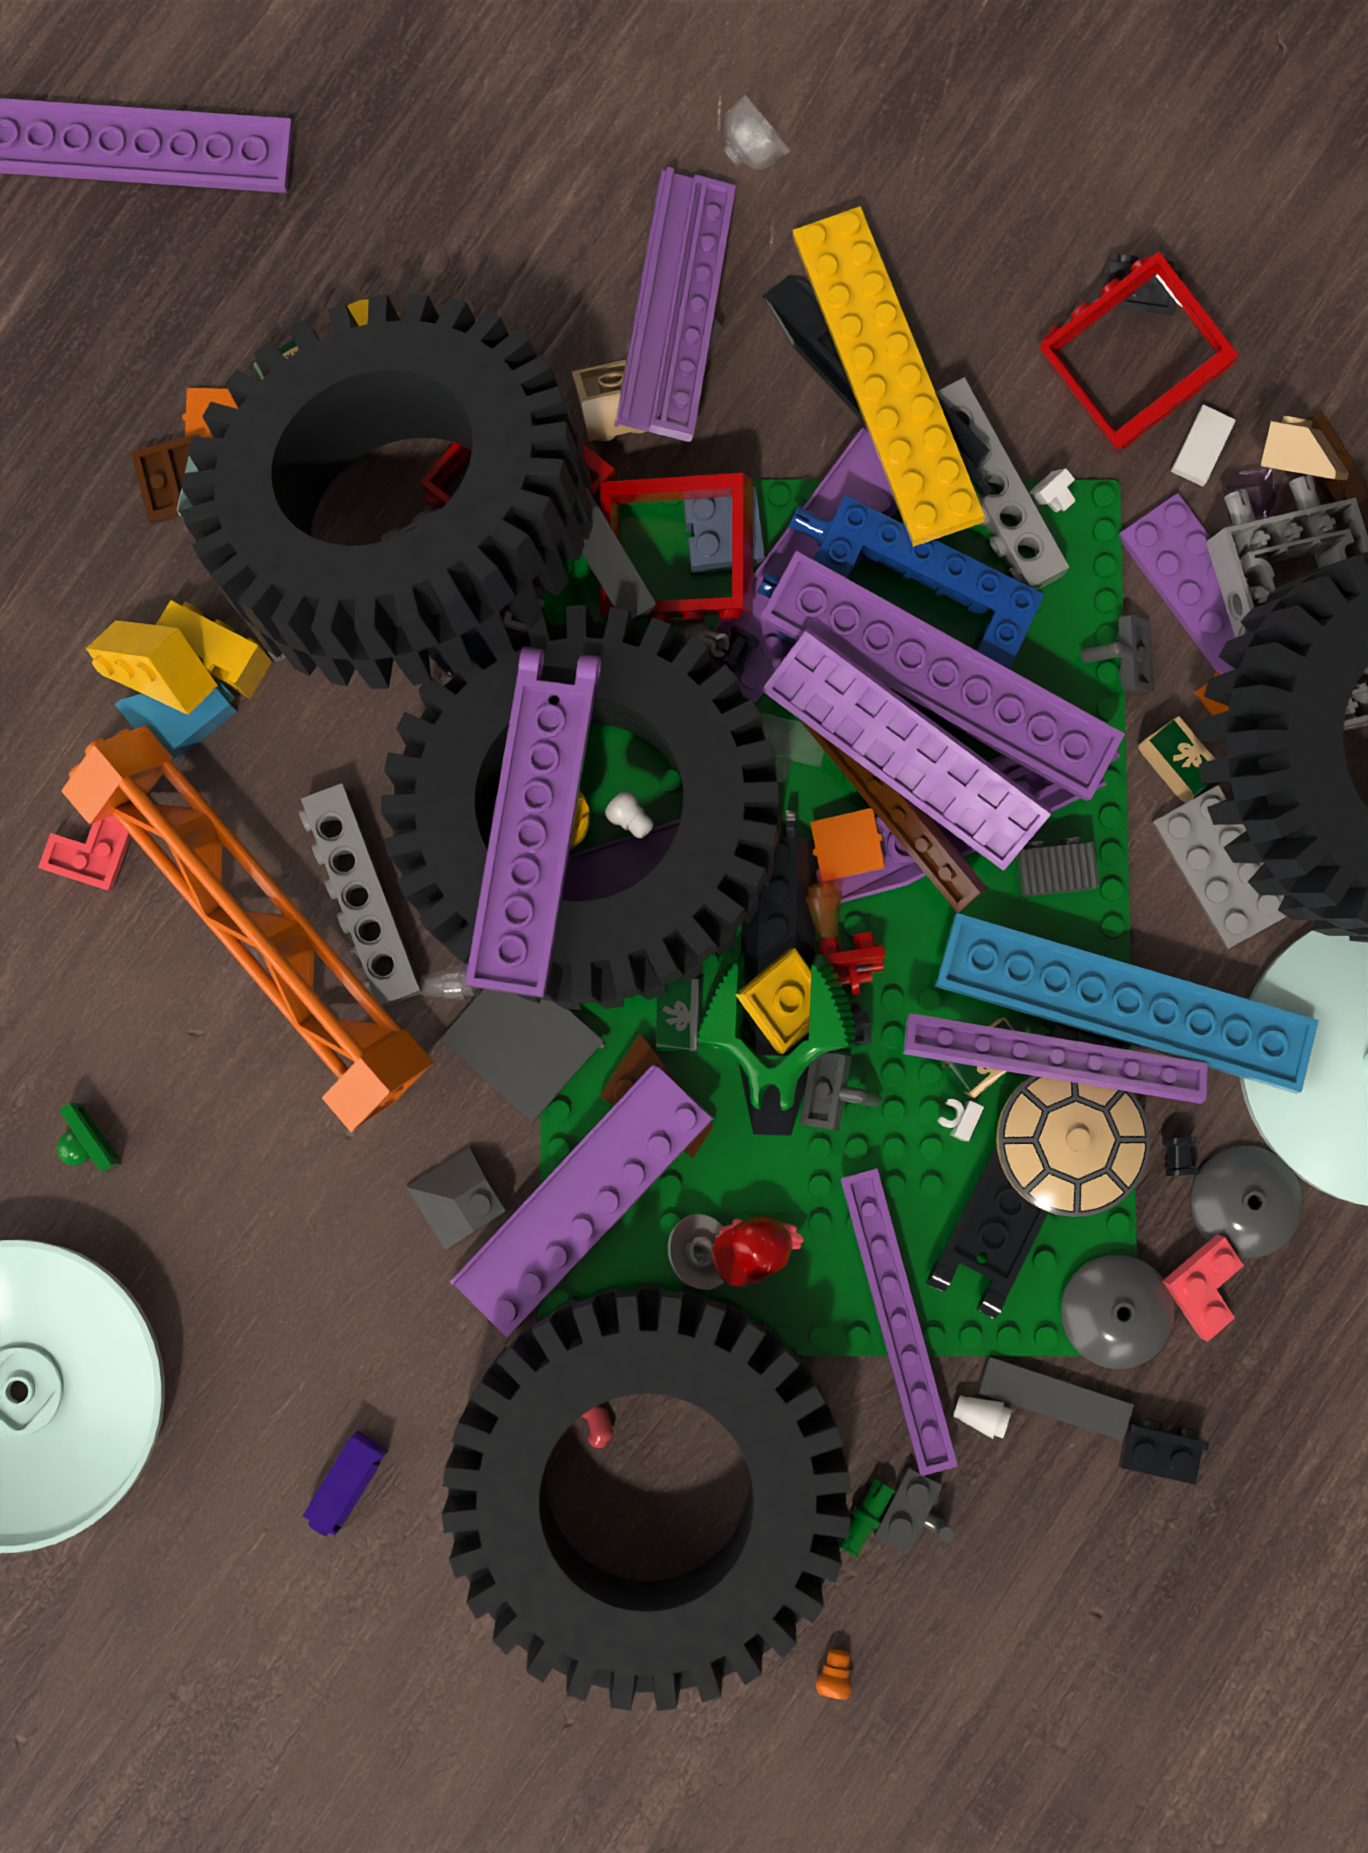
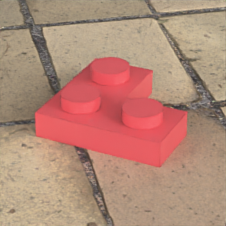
M114 815L92 824L86 844L50 833L38 868L112 892L132 836Z
M1218 1234L1162 1281L1198 1336L1207 1342L1235 1319L1217 1289L1244 1266L1227 1239Z

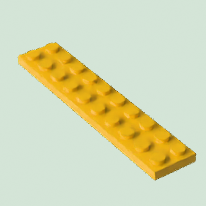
M861 206L792 230L794 242L913 547L983 523L985 521L984 512Z

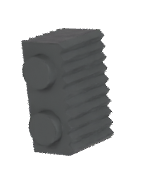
M1072 837L1060 840V846L1047 847L1046 841L1027 843L1024 849L1015 857L1020 898L1087 891L1099 887L1094 842L1083 843V837Z

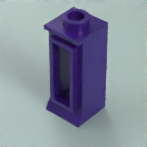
M356 1431L350 1437L303 1514V1517L309 1520V1527L321 1535L327 1536L330 1533L336 1536L380 1466L381 1462L378 1460L382 1459L389 1450Z

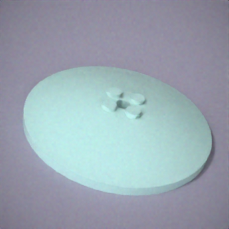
M1311 930L1291 943L1273 960L1262 974L1249 998L1252 1001L1319 1020L1302 1092L1296 1094L1239 1077L1248 1111L1261 1137L1271 1151L1279 1156L1298 1177L1316 1189L1335 1198L1368 1206V942L1349 941V936H1327Z
M24 1239L0 1240V1553H17L36 1550L70 1538L97 1522L119 1503L138 1480L150 1459L159 1435L165 1403V1377L158 1341L147 1316L130 1291L108 1270L78 1252L47 1242ZM16 1380L24 1382L28 1387V1396L24 1401H17L11 1395V1386Z

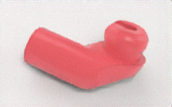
M598 1405L581 1417L588 1421L590 1433L587 1439L590 1445L595 1448H603L612 1439L613 1428L607 1409Z

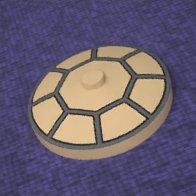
M1030 1076L1013 1091L1006 1101L998 1121L996 1143L1002 1169L1013 1188L1024 1199L1034 1206L1053 1214L1080 1217L1106 1211L1120 1203L1132 1192L1140 1181L1148 1162L1150 1133L1145 1113L1132 1092Z

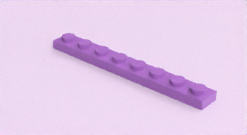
M912 1013L907 1017L903 1054L1202 1104L1207 1097L1208 1063Z
M875 1168L842 1177L840 1181L919 1474L925 1476L958 1467L878 1169Z

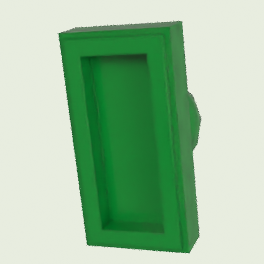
M68 1103L59 1110L71 1128L57 1142L56 1151L59 1159L67 1165L80 1166L91 1158L100 1172H111L121 1165V1160L83 1104Z

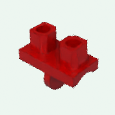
M872 932L858 933L853 936L854 950L841 952L838 938L832 937L819 940V955H823L829 960L827 965L834 967L833 973L837 972L839 977L837 980L841 982L842 986L849 985L851 995L860 994L859 983L873 981L872 973L884 971V948L877 945Z

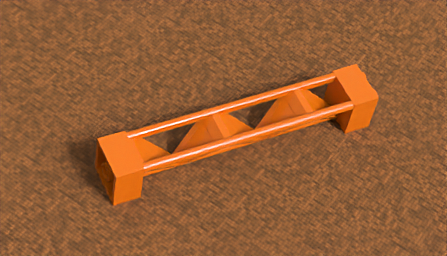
M146 725L132 731L124 729L113 738L107 740L99 738L92 742L85 749V758L68 774L70 779L62 789V793L89 824L112 815L117 818L339 1080L322 1099L350 1132L395 1103L434 1063L406 1029L402 1030L349 969L172 762L174 758ZM162 774H164L191 807L154 804L147 794ZM147 830L162 837L168 843L179 868ZM222 843L283 914L245 911L221 883ZM240 940L260 951L272 977ZM314 951L376 1023L343 1020L335 1017L313 991ZM335 1051L351 1059L354 1064L348 1068Z

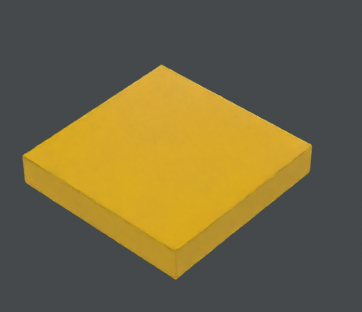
M790 948L735 995L778 1054L787 1052L809 1033L811 969L795 948Z

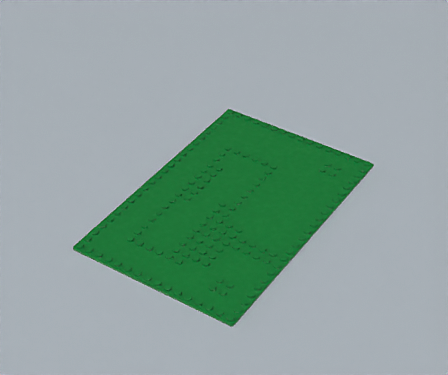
M618 479V481L638 479ZM753 480V487H756L765 558L787 530L797 507H804L823 480ZM1022 480L1028 492L1042 481ZM1074 480L1067 486L1075 499V502L1068 509L1054 512L1048 504L1036 506L1065 558L1069 569L1062 578L1037 590L1043 593L1044 596L1010 670L1125 734L1117 748L1121 757L1109 764L1102 777L1107 785L1096 790L1091 800L1085 801L1080 798L1052 812L1027 842L1046 841L1047 847L1060 846V840L1072 837H1083V843L1094 842L1099 887L1087 891L1020 898L1015 858L1003 871L982 854L974 851L963 858L988 888L959 914L1131 964L1125 690H1122V683L1119 678L1121 658L1115 657L1091 663H1084L1081 658L1083 649L1117 642V633L1119 631L1118 618L1123 617L1122 539L1119 536L1121 532V488L1116 480ZM988 483L992 491L990 495L1000 494V490L995 484ZM683 500L619 504V542L654 601L732 597V569L691 574L688 538L692 537V531L686 532ZM898 510L892 519L904 524ZM1004 514L1000 516L1004 525L1008 527L1017 526V521L1012 515ZM978 524L934 539L1007 575L1009 568L1003 557L998 558L990 545L991 535L985 525L981 526ZM1018 547V552L1023 558L1032 559L1035 557L1030 547ZM581 554L579 561L561 558L568 578L566 586L559 596L544 590V614L551 625L567 624L566 606L586 605L595 622L607 623L608 618L600 615V583L584 556ZM864 558L848 578V580L974 650L979 643V640H977L979 632L987 626L993 613L991 609L984 614L977 615L966 610L967 606L945 595L939 597L933 594L935 590L912 579L906 581L901 578L902 574L878 562L874 565ZM759 566L753 567V574L756 572ZM719 615L705 616V621L698 623L706 625L712 631L720 621ZM673 617L683 621V617ZM638 619L635 621L637 628L647 631L650 624L648 619ZM764 693L755 706L761 715L764 736L766 739H770L775 756L780 798V838H787L785 815L788 809H796V838L814 841L810 822L871 808L802 722L794 714ZM590 725L579 789L590 810V825L584 839L574 849L569 851V855L632 835V832L625 830L621 825L611 823L605 814L609 803L622 791H629L637 797L639 806L652 819L653 828L681 819L683 810L682 781L671 762L662 752L647 740L629 731L605 725ZM965 733L961 736L960 742L987 762L1002 755ZM928 876L907 886L836 905H831L817 878L815 956L819 955V940L838 938L841 952L854 950L853 936L865 932H872L877 945L884 948V971L872 973L873 981L859 983L860 994L851 995L849 985L841 987L845 991L844 997L848 999L847 1004H850V1012L853 1013V1003H857L861 1011L867 1010L871 1023L872 1043L827 1052L852 1057L847 1086L879 1093L881 1096L880 1105L871 1107L844 1101L840 1131L800 1124L805 1095L804 1090L791 1136L753 1135L739 1063L729 1052L713 1045L698 1042V1051L656 1053L681 1086L714 1117L711 1121L714 1127L694 1158L682 1152L539 1305V1321L551 1315L559 1304L576 1297L577 1302L593 1297L600 1288L617 1285L618 1291L637 1289L641 1282L660 1283L663 1290L681 1292L683 1287L687 1285L677 1277L670 1264L668 1241L675 1225L685 1217L703 1214L714 1218L722 1226L732 1225L735 1219L745 1220L757 1216H767L780 1223L795 1225L797 1227L795 1232L804 1239V1242L801 1243V1248L792 1249L785 1267L768 1277L767 1280H761L757 1284L750 1283L745 1288L742 1286H732L724 1282L714 1289L703 1290L706 1298L722 1304L727 1299L743 1307L748 1317L759 1324L762 1321L766 1322L778 1332L782 1342L791 1352L795 1350L799 1356H888L840 1181L842 1177L877 1168L928 1356H1082L1071 1345L1063 1330L1060 1316L1062 1294L1073 1273L1083 1264L1094 1258L1110 1254H1121L1137 1258L1136 1188L1120 1203L1098 1214L1073 1217L1049 1212L996 1319H992L977 1311L978 1302L984 1290L990 1284L991 1279L962 1264H959L949 1287L944 1293L927 1285L928 1275L939 1258L996 1143L997 1126L1001 1111L1013 1091L1029 1075L1007 1071L977 1097L969 1098L942 1069L941 1066L946 1061L903 1054L907 1017L912 1013L989 1026L999 1018H1006L1014 1031L1048 1037L1055 1022L935 987L953 918L957 912ZM742 923L734 932V951H727L722 957L718 953L712 954L703 962V973L694 978L699 979L697 1038L700 1037L698 1032L701 1031L700 1026L704 1023L703 1017L706 1016V1008H709L708 1003L712 1001L711 996L715 994L714 990L719 986V980L723 979L722 974L724 970L727 971L728 964H732L733 958L741 954ZM641 995L623 999L624 1007L605 1009L597 1003H582V1010L569 1009L607 1044L603 1049L599 1047L541 1113L540 1185L614 1107L599 1095L639 1034L643 1036L656 1052L657 997L651 1000H646ZM947 1099L958 1100L962 1105H964L965 1101H972L984 1107L969 1141H961L951 1136L950 1133L953 1127H943L937 1122L938 1117L951 1121L956 1116V1110L952 1106L945 1104ZM693 1250L694 1257L697 1259V1254ZM980 1252L977 1255L979 1263H984L987 1260V1255L984 1252ZM1125 1306L1120 1307L1117 1311V1318L1120 1321L1125 1320L1129 1315V1311Z

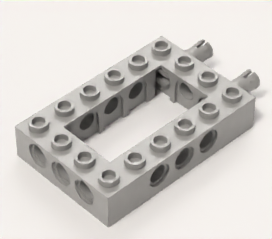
M1301 476L1289 482L1298 511L1256 520L1247 489L1230 493L1224 497L1233 526L1223 528L1210 538L1206 544L1235 638L1249 633L1240 622L1251 609L1272 602L1269 593L1275 590L1272 579L1275 574L1270 564L1314 554L1317 566L1321 568L1368 552V535L1356 498L1321 505L1315 489L1313 476ZM1368 667L1359 678L1351 694L1346 710L1344 731L1368 725Z

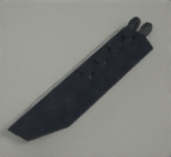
M789 275L763 295L764 301L791 346L865 424L812 285ZM937 395L974 490L984 498L992 491L986 479L977 471V468L990 450Z
M788 809L785 815L787 838H779V845H776L774 871L769 886L763 885L759 894V908L749 924L745 921L742 922L741 954H744L743 979L745 980V986L790 948H795L810 969L815 958L817 856L813 854V849H815L813 840L796 838V809ZM744 1007L743 1036H741V1039L746 1040L759 1055L789 1056L803 1041H809V1033H807L787 1052L778 1054ZM739 1064L753 1135L791 1136L806 1087L809 1066L798 1079L793 1106L788 1110L782 1111L781 1094L776 1085H771L766 1089L762 1110L753 1107L750 1100L748 1076Z

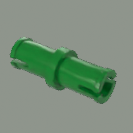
M874 1478L859 1508L854 1507L851 1514L854 1516L850 1522L849 1537H841L839 1548L858 1558L873 1528L877 1530L881 1523L878 1520L892 1495L895 1494V1490Z

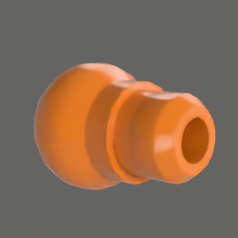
M831 1648L828 1651L826 1664L823 1665V1671L816 1680L818 1694L846 1700L850 1696L852 1684L849 1679L850 1670L848 1668L851 1656L848 1651Z

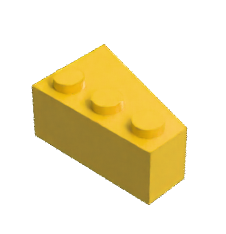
M170 600L156 625L178 628L212 678L219 682L221 681L224 685L251 699L272 664L270 658L265 654L266 648L250 637L246 639L234 633L235 630L218 619L212 622L203 617L204 612L185 601L181 606Z
M115 620L86 647V650L94 659L92 661L94 668L101 675L187 715L218 686L181 631L175 627Z

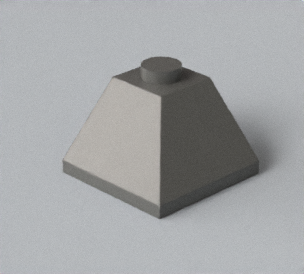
M468 1147L406 1187L445 1250L509 1210L471 1147Z

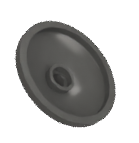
M1233 1146L1215 1153L1199 1168L1200 1174L1195 1175L1191 1185L1190 1211L1196 1228L1207 1242L1218 1234L1227 1239L1238 1257L1256 1258L1275 1252L1286 1244L1295 1233L1303 1208L1301 1187L1292 1169L1279 1156L1269 1150L1256 1146ZM1255 1195L1259 1203L1252 1210L1248 1206V1199L1250 1196Z
M1121 1254L1103 1255L1079 1267L1068 1280L1060 1304L1063 1330L1074 1349L1087 1360L1111 1369L1136 1367L1153 1358L1166 1344L1174 1323L1172 1295L1162 1281L1164 1279L1144 1261ZM1125 1306L1129 1311V1315L1125 1320L1120 1321L1117 1318V1311L1120 1307Z

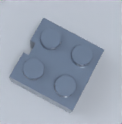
M753 487V567H757L762 564L765 557L756 487ZM732 497L683 500L686 532L692 531V537L688 538L691 574L731 570Z

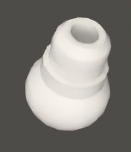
M629 791L619 793L605 810V814L611 823L621 825L625 830L632 832L637 838L645 837L653 828L652 819L644 813V809L639 806L637 797Z

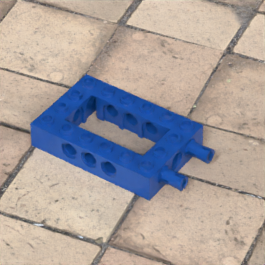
M846 495L838 505L833 517L829 518L828 521L798 506L788 526L790 529H795L817 540L819 547L813 560L845 578H848L861 552L863 558L874 565L878 562L902 574L901 578L906 581L912 579L935 590L933 594L939 597L945 595L967 606L966 610L978 615L984 614L990 609L993 610L987 626L977 636L979 643L975 650L1008 669L1011 668L1044 596L1043 593L936 540L913 547L904 524ZM767 571L757 593L770 598L780 578ZM778 631L776 637L792 645L796 644L797 640Z

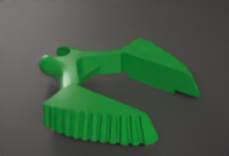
M738 954L733 958V963L728 964L727 971L724 970L722 974L723 979L719 980V986L715 988V994L711 996L712 1001L708 1003L709 1008H706V1016L703 1017L704 1023L700 1026L701 1031L698 1032L700 1037L697 1038V1042L713 1045L729 1052L742 1066L748 1076L751 1104L758 1110H762L765 1091L771 1085H776L780 1090L782 1111L790 1109L794 1104L799 1077L817 1057L832 1050L855 1047V1043L852 1042L855 1040L853 1035L855 1033V1028H853L855 1023L854 1019L852 1020L853 1013L850 1012V1004H847L848 999L844 997L845 991L841 989L842 984L837 980L839 978L837 972L833 973L834 967L827 965L829 960L823 955H816L811 965L809 1041H803L789 1056L759 1055L746 1040L741 1039V1036H743L744 1006L735 994L745 987V980L743 979L744 954Z

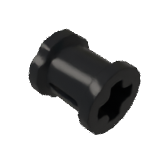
M732 626L729 630L731 636L729 637L730 645L728 651L722 649L725 655L722 657L714 656L713 658L722 667L726 664L733 673L742 675L745 670L743 667L752 649L758 648L760 641L750 632L740 627Z
M1196 1136L1162 1139V1144L1167 1146L1169 1169L1165 1171L1166 1176L1200 1174L1199 1168L1195 1167L1193 1150Z

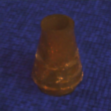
M821 882L807 886L808 894L805 895L816 928L817 938L838 936L842 891L838 890L836 882Z

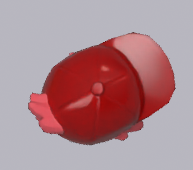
M757 1216L745 1220L735 1219L732 1225L722 1226L718 1229L719 1235L716 1236L712 1246L714 1268L721 1279L727 1284L745 1288L750 1283L757 1284L761 1280H767L768 1277L785 1267L791 1250L801 1248V1243L804 1242V1239L795 1232L797 1230L795 1225L780 1223L767 1216Z

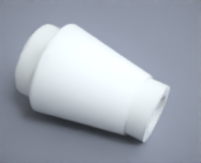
M960 1395L953 1417L960 1419V1421L992 1439L994 1436L1003 1438L1012 1409L1004 1407V1402Z

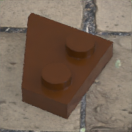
M199 434L131 451L147 517L152 524L180 517L177 507L182 489L183 473L186 471L189 458L187 452L192 437H200Z

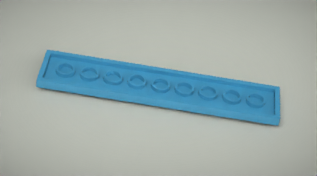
M959 913L954 915L935 987L1174 1058L1208 1063V1068L1296 1094L1302 1092L1319 1022L1317 1019Z

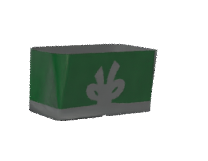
M680 977L665 985V994L657 997L655 1053L698 1051L699 979H692L687 983Z

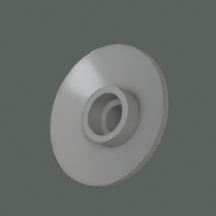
M703 1214L691 1215L680 1220L673 1228L668 1241L669 1261L675 1274L684 1284L696 1290L714 1289L725 1282L714 1268L712 1259V1246L716 1236L719 1235L718 1229L722 1225L714 1218ZM693 1250L697 1254V1259L694 1257Z

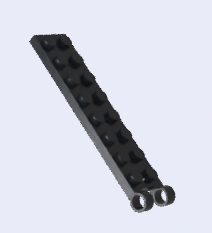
M1056 1022L1049 1037L1125 1050H1129L1131 1044ZM995 1143L926 1281L927 1285L944 1293L949 1287L959 1264L991 1279L990 1284H988L978 1302L977 1311L992 1319H996L1002 1310L1006 1298L1049 1213L1028 1202L1013 1188L1000 1164L997 1143ZM980 1252H984L987 1255V1260L984 1263L977 1261V1255Z

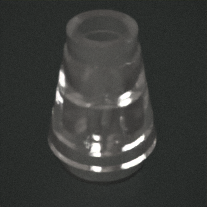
M465 964L430 973L429 975H422L421 989L424 997L468 1000L470 996L477 995L478 988L465 985L468 970Z

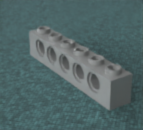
M965 377L936 391L935 393L990 450L977 468V471L988 483L995 484L999 488L1000 494H989L983 498L976 492L985 515V521L979 525H985L991 535L990 545L998 558L1003 557L1009 568L1007 575L1035 590H1039L1062 578L1069 569V566ZM1004 514L1012 515L1017 521V526L1008 527L1004 525L1000 516ZM1018 547H1030L1035 557L1032 559L1023 558L1018 552Z
M341 783L301 798L304 809L299 811V815L305 830L313 831L317 843L311 845L319 866L323 864L326 866L329 878L324 879L331 899L337 898L342 909V912L337 913L340 926L344 934H351L355 944L354 947L350 948L353 961L357 968L363 967L368 981L363 982V985L383 1008L424 993L349 790ZM335 820L341 821V833L334 838L326 837L325 828L327 824ZM346 854L354 855V867L348 872H340L338 870L339 859ZM359 888L366 889L368 892L366 903L359 907L352 906L350 897L353 891ZM372 922L379 923L381 927L380 936L374 941H366L363 937L365 926ZM382 957H391L394 962L392 972L386 976H379L376 972L377 961Z

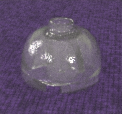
M746 94L737 100L726 113L722 133L728 145L723 150L736 166L743 162L751 169H768L780 162L790 152V149Z

